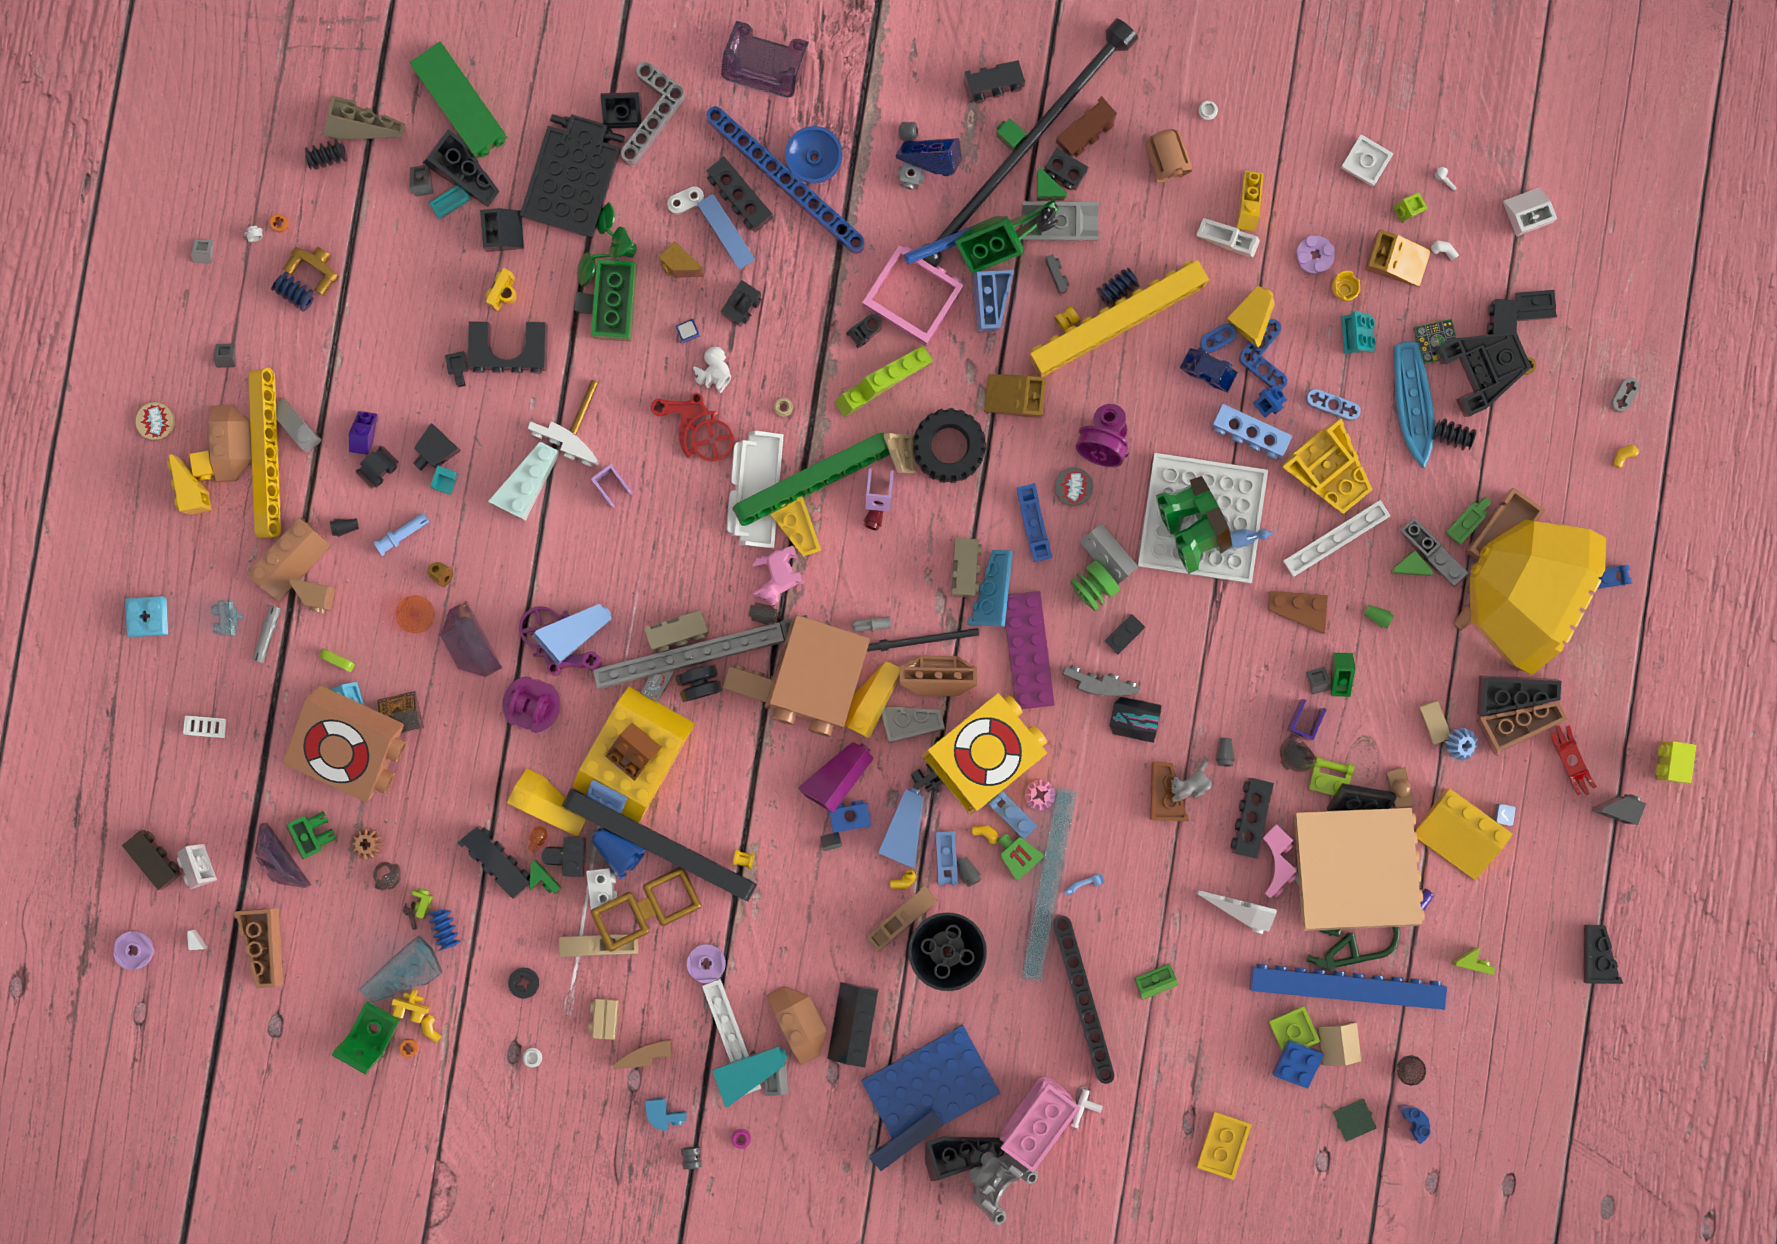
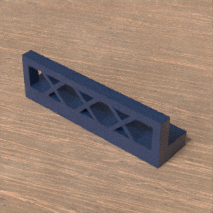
M931 1108L869 1155V1159L882 1171L943 1126V1123Z

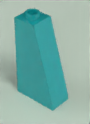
M780 1045L714 1068L712 1072L725 1108L732 1105L784 1067L786 1064L785 1060H788L785 1049H781Z

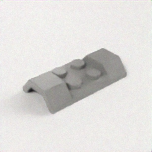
M1023 201L1022 215L1039 208L1047 202ZM1056 202L1059 210L1051 222L1058 219V223L1045 232H1039L1036 227L1022 238V240L1099 241V202ZM1035 217L1022 223V226L1033 220Z

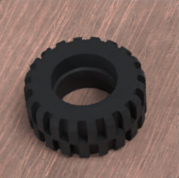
M948 408L947 410L939 409L935 413H930L920 422L914 434L913 454L917 465L920 466L924 474L929 475V478L939 480L942 483H956V481L967 479L980 467L985 455L986 442L985 434L981 429L982 426L979 422L975 421L971 414L968 415L960 409L959 411L954 410V408ZM953 428L965 436L967 452L958 462L943 463L934 456L931 442L935 434L940 430Z

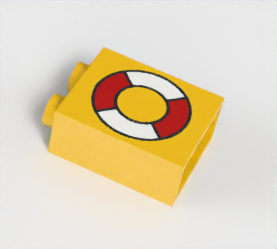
M997 693L921 755L969 815L977 812L1047 754L1042 747L1047 743L1046 738L1034 725L1027 728L1018 717L1022 714V709L1009 695L1002 698Z

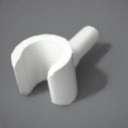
M1444 167L1438 168L1435 178L1443 181L1455 191L1457 189L1456 186L1446 177L1449 171Z

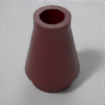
M874 501L875 504H883L882 502ZM869 510L863 520L865 522L864 527L878 531L879 527H882L883 511Z

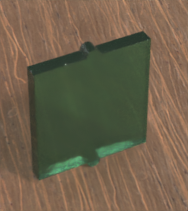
M1364 1098L1333 1111L1338 1123L1337 1128L1341 1130L1345 1142L1377 1129L1371 1116L1372 1112L1369 1111Z

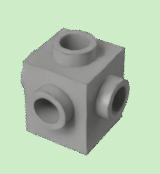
M915 161L904 162L903 167H899L897 178L900 179L899 185L908 190H918L919 183L923 184L925 173L922 172V166ZM907 172L915 174L913 176H909Z

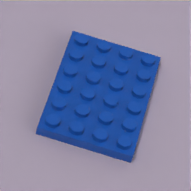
M963 1025L861 1080L891 1137H894L931 1108L944 1125L1000 1094Z

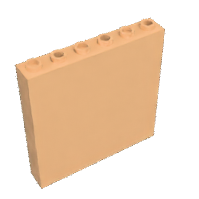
M1412 808L1296 813L1293 816L1302 931L1405 927L1422 924L1425 914L1420 904V901H1423L1422 890H1419L1421 872L1417 870L1419 852L1416 851L1415 844H1417L1418 837L1417 832H1414L1413 825L1416 824L1415 813H1412Z

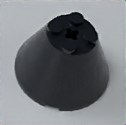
M952 912L938 913L926 918L917 926L909 943V961L913 971L924 984L940 991L959 990L974 982L982 972L987 958L985 938L979 927L969 918ZM950 946L952 952L944 954L943 948Z

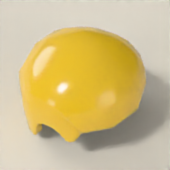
M1343 270L1332 281V292L1341 301H1351L1360 292V280L1353 275V271Z

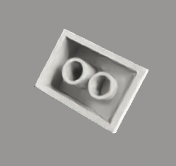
M204 844L187 846L178 852L177 862L180 868L184 870V881L190 889L217 880Z

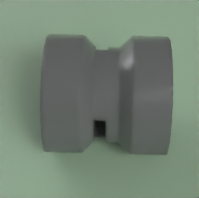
M699 1146L681 1149V1155L684 1157L683 1169L702 1167V1161L698 1157L701 1153Z

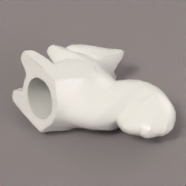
M713 346L705 352L704 360L709 365L705 371L695 366L693 369L695 371V381L698 385L705 383V386L710 388L714 383L716 384V389L722 393L730 382L731 375L728 365L724 362L726 358L725 352L720 347Z

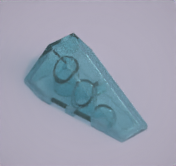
M417 936L360 988V991L374 1003L394 996L395 993L400 991H408L412 987L426 985L442 973V969L433 948L420 936Z

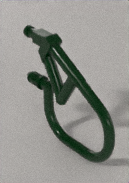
M1392 927L1394 932L1392 942L1383 951L1359 955L1355 932L1346 934L1324 954L1325 960L1308 954L1306 962H1311L1330 971L1335 970L1337 967L1387 957L1396 949L1399 943L1400 928ZM1342 929L1319 930L1321 933L1336 937L1340 936ZM1349 943L1352 957L1334 960L1333 956Z

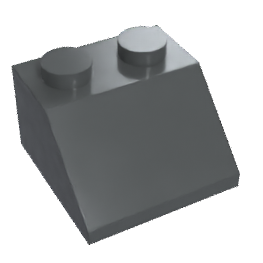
M1624 794V796H1616L1594 806L1592 811L1627 825H1639L1646 803L1641 802V798L1638 796Z

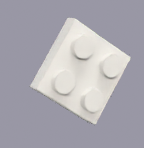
M1360 135L1341 169L1374 187L1394 153L1367 137Z

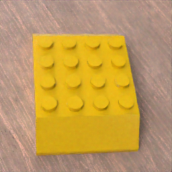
M628 686L581 765L572 787L586 795L593 780L627 797L621 814L640 823L696 723ZM631 723H634L662 747L635 781L605 757L618 736Z

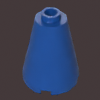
M600 828L597 829L592 835V843L621 880L627 876L625 872L627 870L632 871L645 855L644 852L646 850L605 828L602 830Z

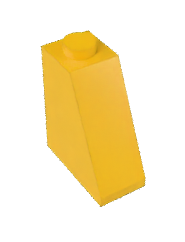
M1258 285L1227 318L1229 324L1233 325L1239 334L1257 348L1261 345L1275 305L1272 292L1267 288L1262 289Z

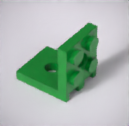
M367 1001L349 1035L334 1049L332 1056L366 1075L382 1057L401 1020ZM372 1023L378 1026V1032L371 1029L370 1025Z

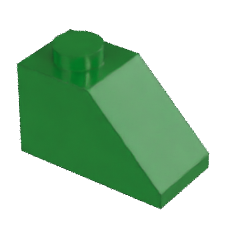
M1334 652L1331 665V696H1351L1356 669L1353 653Z

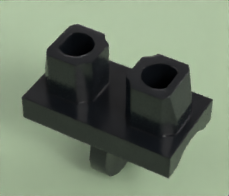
M928 763L926 766L931 772L928 776L924 777L920 769L911 773L916 789L930 781L931 784L925 787L927 792L933 789L937 793L940 792L938 786L943 782L940 778L934 782L933 779L938 775Z

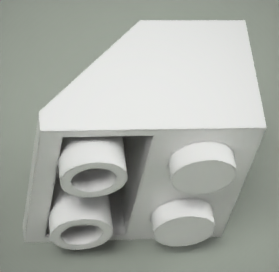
M1540 188L1503 201L1516 237L1552 224L1557 220L1551 201Z

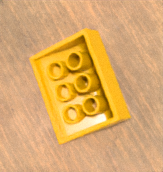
M1450 788L1443 790L1414 831L1417 832L1419 841L1474 880L1481 875L1513 835V833Z

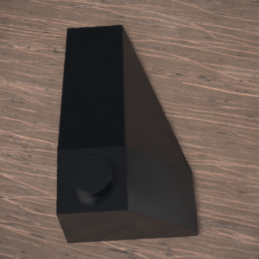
M448 129L422 163L442 178L458 186L459 189H463L470 196L489 207L499 193V190L488 174L483 171L476 157L467 148L466 143Z
M944 1136L925 1142V1164L930 1180H941L982 1166L981 1157L986 1152H992L997 1158L1003 1156L1005 1152L1001 1149L1003 1141L995 1137Z

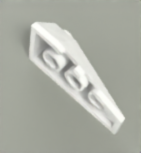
M1196 890L1197 895L1245 925L1252 927L1253 932L1261 934L1264 931L1269 932L1277 912L1276 909Z

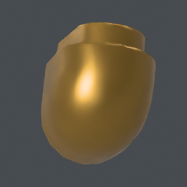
M434 562L428 568V575L435 583L445 587L452 580L453 571L441 562Z

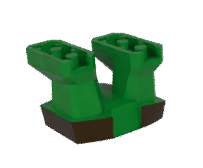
M1202 476L1190 479L1188 487L1174 494L1162 492L1156 495L1162 521L1169 534L1174 535L1178 555L1188 574L1199 569L1202 552L1217 548L1221 554L1233 546L1229 526ZM1195 514L1198 521L1180 531L1184 517Z

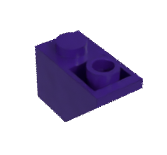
M358 411L348 434L349 452L369 454L373 444L377 414Z

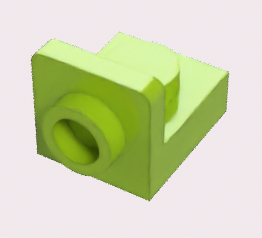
M1418 192L1401 200L1393 206V209L1400 222L1403 223L1411 217L1426 211L1428 207Z
M423 888L412 890L411 895L421 898V901H417L414 911L417 912L416 917L422 919L427 917L426 914H428L433 895L429 894L430 891Z

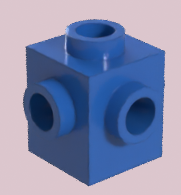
M1275 385L1270 390L1268 387L1258 394L1260 398L1253 404L1266 418L1272 412L1276 415L1284 408L1282 404L1287 399L1283 392Z

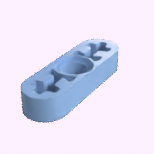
M1314 389L1306 396V402L1310 407L1345 420L1353 421L1360 415V407L1356 403L1324 391ZM1318 394V398L1321 400L1327 397L1324 407L1321 406L1323 402L1317 401L1313 403V399L1310 397ZM1330 400L1338 402L1337 410H1331L1328 407ZM1344 403L1345 406L1343 408L1350 409L1351 407H1353V411L1356 412V414L1349 416L1348 411L1343 410L1342 414L1339 413V411L1342 409V405Z

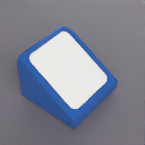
M693 319L676 325L683 344L700 337Z

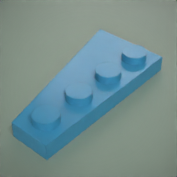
M992 550L985 570L986 576L983 584L980 585V594L977 602L974 603V612L972 618H969L967 625L1005 627L1012 551Z

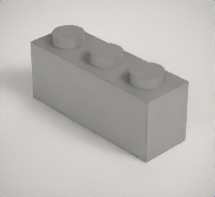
M1102 523L1079 541L1092 558L1107 570L1117 584L1138 568L1137 564Z

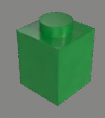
M1011 119L1007 122L1002 121L996 128L998 130L996 137L1011 151L1019 145L1027 134Z

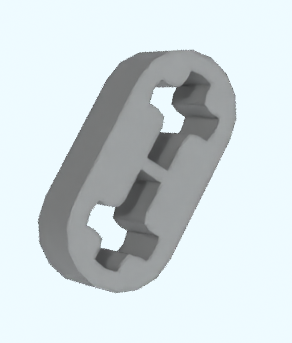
M1628 378L1620 384L1611 401V408L1615 412L1622 413L1630 407L1639 391V383L1636 379ZM1629 383H1632V388H1633L1634 390H1630V391L1626 394L1625 392L1627 391V388H1628V387L1625 386V385H1626V384H1629ZM1624 397L1625 399L1623 400V405L1625 406L1619 408V404L1616 401H1619Z

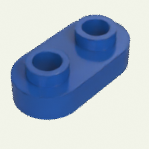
M1223 324L1205 334L1200 341L1201 349L1206 353H1213L1231 343L1236 337L1235 327L1231 324ZM1227 331L1229 333V337H1224L1223 332ZM1212 341L1213 346L1208 347L1206 342Z

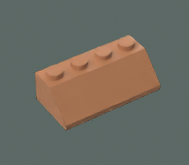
M298 518L247 572V575L267 593L280 601L293 588L289 583L290 579L300 580L332 545L304 519Z

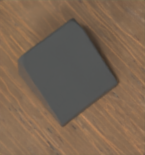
M576 292V313H593L594 294Z
M216 344L213 358L216 367H235V344Z
M1325 667L1306 672L1312 694L1331 689V682Z
M838 832L821 836L824 851L842 846Z

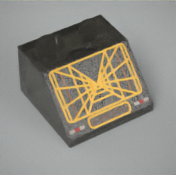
M416 691L378 700L379 713L404 724L401 734L424 729Z

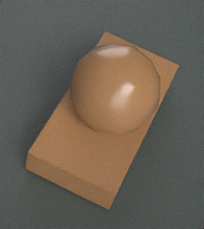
M1406 767L1386 771L1390 792H1394L1396 795V800L1393 803L1394 809L1414 805Z

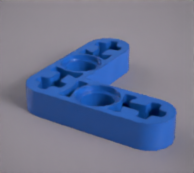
M1270 319L1268 325L1274 324L1276 332L1272 331L1268 337L1264 335L1265 346L1263 348H1257L1250 342L1240 354L1239 361L1246 369L1271 388L1275 386L1274 383L1276 381L1272 377L1268 380L1267 377L1274 371L1275 374L1272 376L1276 379L1282 378L1281 382L1283 385L1279 384L1277 386L1278 389L1282 390L1287 385L1288 379L1286 375L1261 356L1281 330L1280 323L1275 319ZM1252 349H1253L1254 351H1256V352L1253 354V356L1251 357V359L1253 360V362H1251V361L1245 362V361H1244L1245 358H1246V357L1244 356V354H1245V355H1249V353L1252 351ZM1262 364L1266 365L1269 369L1266 375H1262L1258 371V367Z

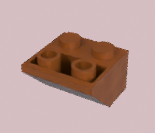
M631 723L618 736L605 757L635 781L662 747L634 723Z

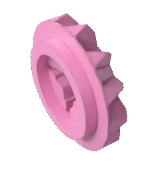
M1035 780L1026 787L1025 800L1031 808L1045 810L1054 803L1055 790L1048 781ZM1036 787L1041 792L1046 790L1048 791L1043 796L1045 801L1044 803L1040 798L1034 800L1032 799L1035 797V795H1037Z

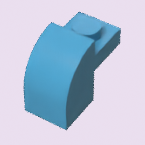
M666 1097L651 1098L645 1101L647 1119L656 1129L667 1131L670 1122L672 1125H682L683 1121L687 1120V1111L667 1112Z

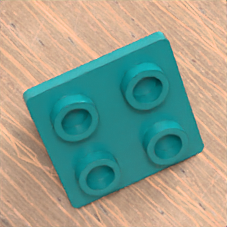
M1353 311L1350 315L1341 316L1344 354L1375 352L1376 339L1373 331L1375 321L1372 315Z

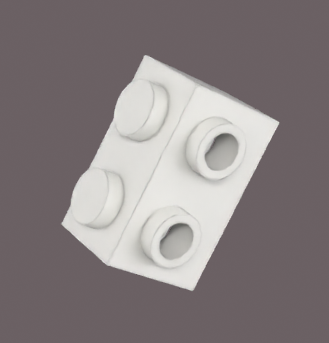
M611 868L586 871L591 910L618 897V891H614L613 883H616V874L614 871L612 872Z

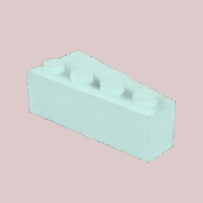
M539 442L488 502L526 521L560 452Z

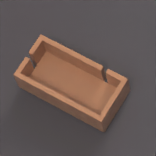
M1512 488L1508 490L1500 501V506L1495 508L1465 552L1479 561L1481 550L1490 541L1525 519L1538 521L1545 512V509L1517 489Z

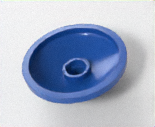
M819 126L802 128L788 141L785 151L786 163L789 170L804 182H824L836 174L842 163L843 153L838 138L826 128ZM816 155L818 159L813 161L811 156Z

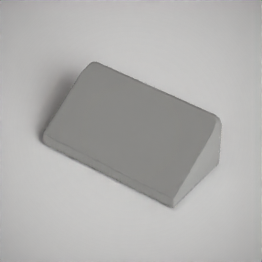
M786 1064L764 1080L765 1096L789 1093Z

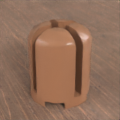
M1163 130L1148 138L1145 148L1158 183L1168 182V179L1178 176L1180 178L1192 172L1193 167L1182 135L1178 130Z

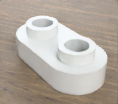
M690 187L671 196L667 203L670 212L680 215L698 207L697 203L704 199L703 191L698 187ZM693 193L698 194L696 199L691 198ZM675 201L680 202L678 207L673 205Z

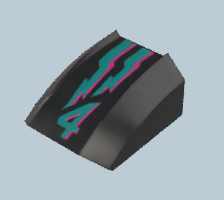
M1120 697L1113 706L1109 725L1112 733L1118 736L1154 743L1162 705Z

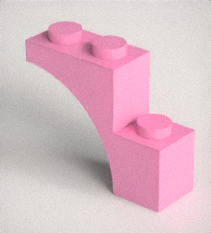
M1278 824L1263 838L1270 846L1275 860L1274 878L1270 887L1265 892L1269 898L1273 895L1277 898L1284 890L1282 886L1286 882L1290 884L1297 877L1295 874L1297 869L1281 855L1282 852L1286 854L1294 846L1291 843L1294 839Z

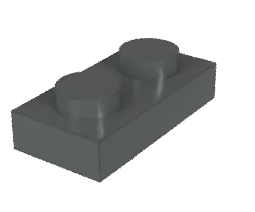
M1053 254L1046 256L1045 262L1059 295L1066 293L1069 283L1066 276H1062L1060 272L1062 266L1059 259L1055 258Z

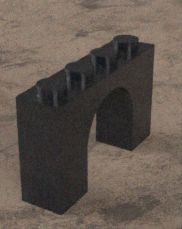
M469 321L468 368L473 370L474 373H485V370H492V373H504V370H511V373H523V370H530V373L540 374L542 371H547L548 325L546 322H526V343L523 351L513 359L504 360L494 356L490 346V323Z

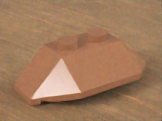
M233 405L212 406L208 424L210 461L216 482L237 481L241 473L252 461L250 421Z
M918 656L900 666V685L918 696H959L977 686V667L970 665L958 656Z
M782 987L768 994L767 997L773 1012L800 1064L802 1065L818 1057L827 1029L811 997L787 987Z

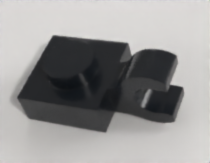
M465 352L445 355L448 374L455 375V382L458 387L466 386L463 372L468 371Z

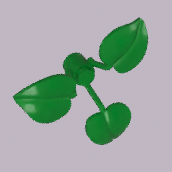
M607 202L602 208L597 224V230L600 234L607 232L612 236L610 250L608 254H593L591 256L587 252L582 256L577 271L578 280L582 287L594 275L596 266L594 260L596 258L611 257L616 259L620 258L621 255L633 258L637 251V245L629 238L624 227H618L614 233L610 230L615 220L614 209L610 202Z

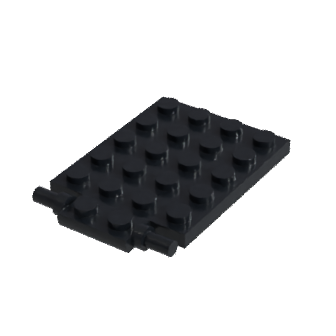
M552 114L550 122L560 124L567 129L565 131L547 126L520 216L593 239L621 151L620 147L605 143L604 140L623 143L625 136L613 133V130L608 129V125L573 114L570 117L565 116L564 118Z

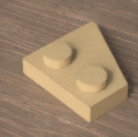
M884 434V439L897 473H916L913 435Z

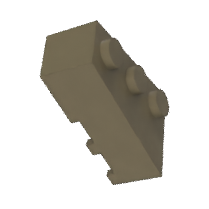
M955 538L951 596L974 598L975 594H978L979 582H976V575H980V563H977V555L981 556L982 544H978V539Z
M701 610L669 621L660 622V624L652 627H644L651 650H658V653L670 650L669 646L674 644L677 647L688 644L687 640L692 638L695 641L706 637L705 634L709 633Z

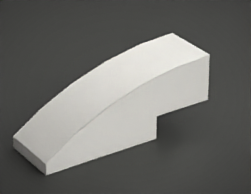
M1203 218L1196 235L1205 241L1249 258L1254 257L1260 242L1257 236Z

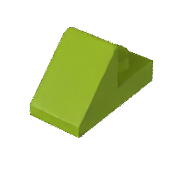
M1479 947L1470 949L1452 961V965L1491 975H1494L1495 967L1490 966V962L1479 959L1477 963Z

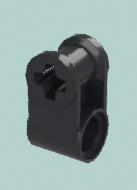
M869 315L847 331L846 335L852 338L856 343V348L859 349L881 330L882 322L877 315ZM869 321H878V326L875 329L869 328Z

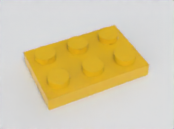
M1214 1111L1196 1167L1234 1180L1252 1124Z

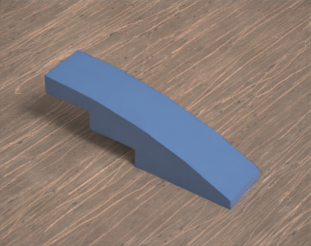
M714 194L697 203L738 269L740 270L754 261L755 258Z

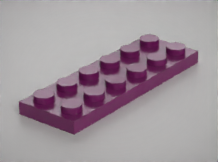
M1041 592L1008 595L1005 624L1015 701L1021 709L1054 706Z

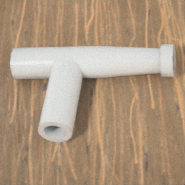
M1082 1089L1077 1104L1081 1108L1074 1116L1073 1123H1071L1072 1127L1078 1128L1084 1108L1099 1113L1102 1111V1105L1087 1101L1089 1090Z

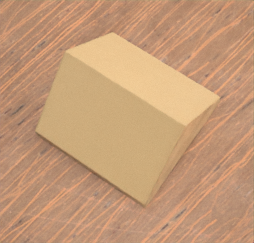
M1357 1022L1318 1027L1320 1049L1324 1054L1322 1059L1323 1066H1346L1361 1061Z

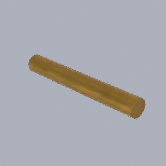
M591 380L570 429V432L577 435L599 383L595 380Z

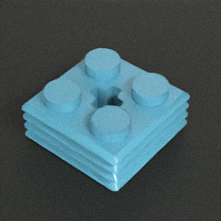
M166 597L125 599L128 637L168 635ZM146 613L150 614V618H147V622L145 619H143V615H145Z

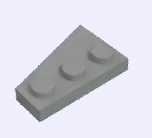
M885 706L882 712L889 743L945 730L940 710Z

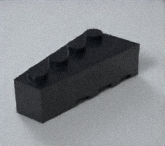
M1479 675L1477 714L1485 716L1516 708L1561 700L1562 681L1551 678Z

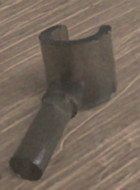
M412 901L411 908L407 906V903H405L403 913L410 918L412 930L417 929L414 918L416 906L414 901Z

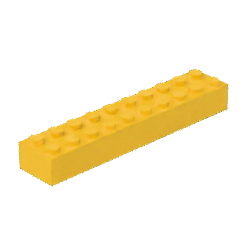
M1198 260L1186 262L1179 271L1176 272L1174 269L1167 273L1163 280L1159 281V279H1156L1149 283L1147 289L1143 290L1140 288L1133 292L1129 299L1126 300L1124 297L1118 300L1113 308L1109 309V307H1106L1099 311L1095 318L1090 316L1084 319L1077 328L1074 325L1066 329L1064 335L1060 337L1055 335L1050 338L1046 345L1042 346V344H1039L1032 348L1029 361L1038 377L1050 374L1204 288L1209 278Z

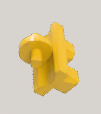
M413 989L411 994L404 993L403 998L409 999V1001L397 997L392 1001V1005H394L393 1016L404 1018L406 1009L412 1010L410 1021L421 1023L425 1014L429 1012L430 1007L415 1003V1001L420 1003L423 1001V997L417 996V989Z

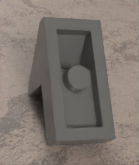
M426 165L410 167L411 194L414 193L415 196L433 194L431 171Z

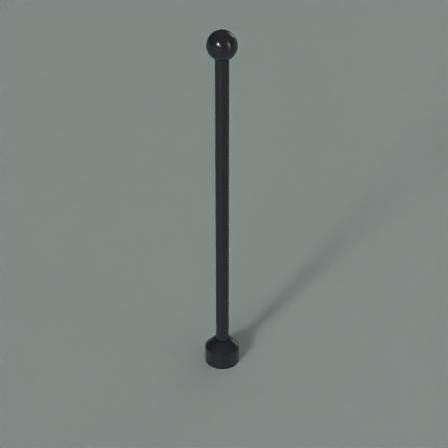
M1116 18L1105 30L1106 45L935 241L957 233L1115 51H1128L1138 40V36L1128 24ZM938 252L922 260L936 267L941 261L942 253Z

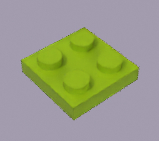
M1305 1006L1298 1007L1268 1021L1281 1051H1283L1288 1039L1308 1047L1320 1042Z

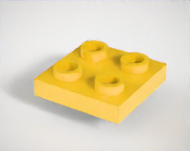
M503 268L502 272L499 271L494 279L496 282L494 287L490 288L485 296L487 299L486 303L496 311H499L502 303L512 304L517 299V293L512 287L516 278L511 271ZM506 290L512 291V295L509 298H503V293Z

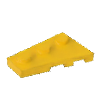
M803 496L797 498L798 500L770 515L801 555L805 557L821 551Z

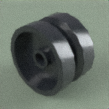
M716 665L693 668L675 676L678 686L690 685L689 688L680 692L682 702L692 701L723 691L720 681L708 682V679L718 675Z

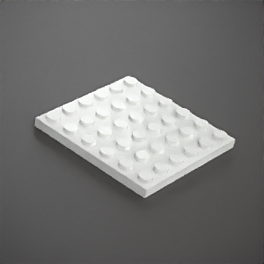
M1154 453L1137 566L1188 574L1178 555L1174 535L1169 534L1160 516L1156 500L1157 494L1162 492L1174 494L1188 487L1190 479L1202 476L1219 505L1230 531L1247 529L1258 532L1261 524L1268 470ZM1195 514L1184 517L1180 531L1198 521ZM1258 539L1248 546L1228 549L1221 554L1216 548L1202 552L1199 569L1190 573V575L1251 584Z

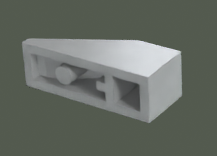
M285 398L276 404V419L302 450L309 453L322 439Z

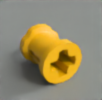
M736 849L732 866H745L751 870L755 853H744Z

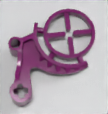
M539 606L531 608L522 616L519 624V632L522 639L529 646L537 649V652L533 653V657H544L548 664L547 669L553 676H559L562 668H587L593 671L601 667L602 660L593 651L577 656L571 654L557 665L546 652L541 653L543 648L540 645L532 644L526 639L524 634L538 630L536 626L523 629L524 622L531 613H536L537 623L542 625L540 610L552 613L557 621L570 616L567 610L558 616L552 609ZM553 623L544 624L543 627L548 626V625L553 624ZM591 657H593L596 660L593 663L594 665L588 663L589 661H591ZM557 667V670L552 672V669Z

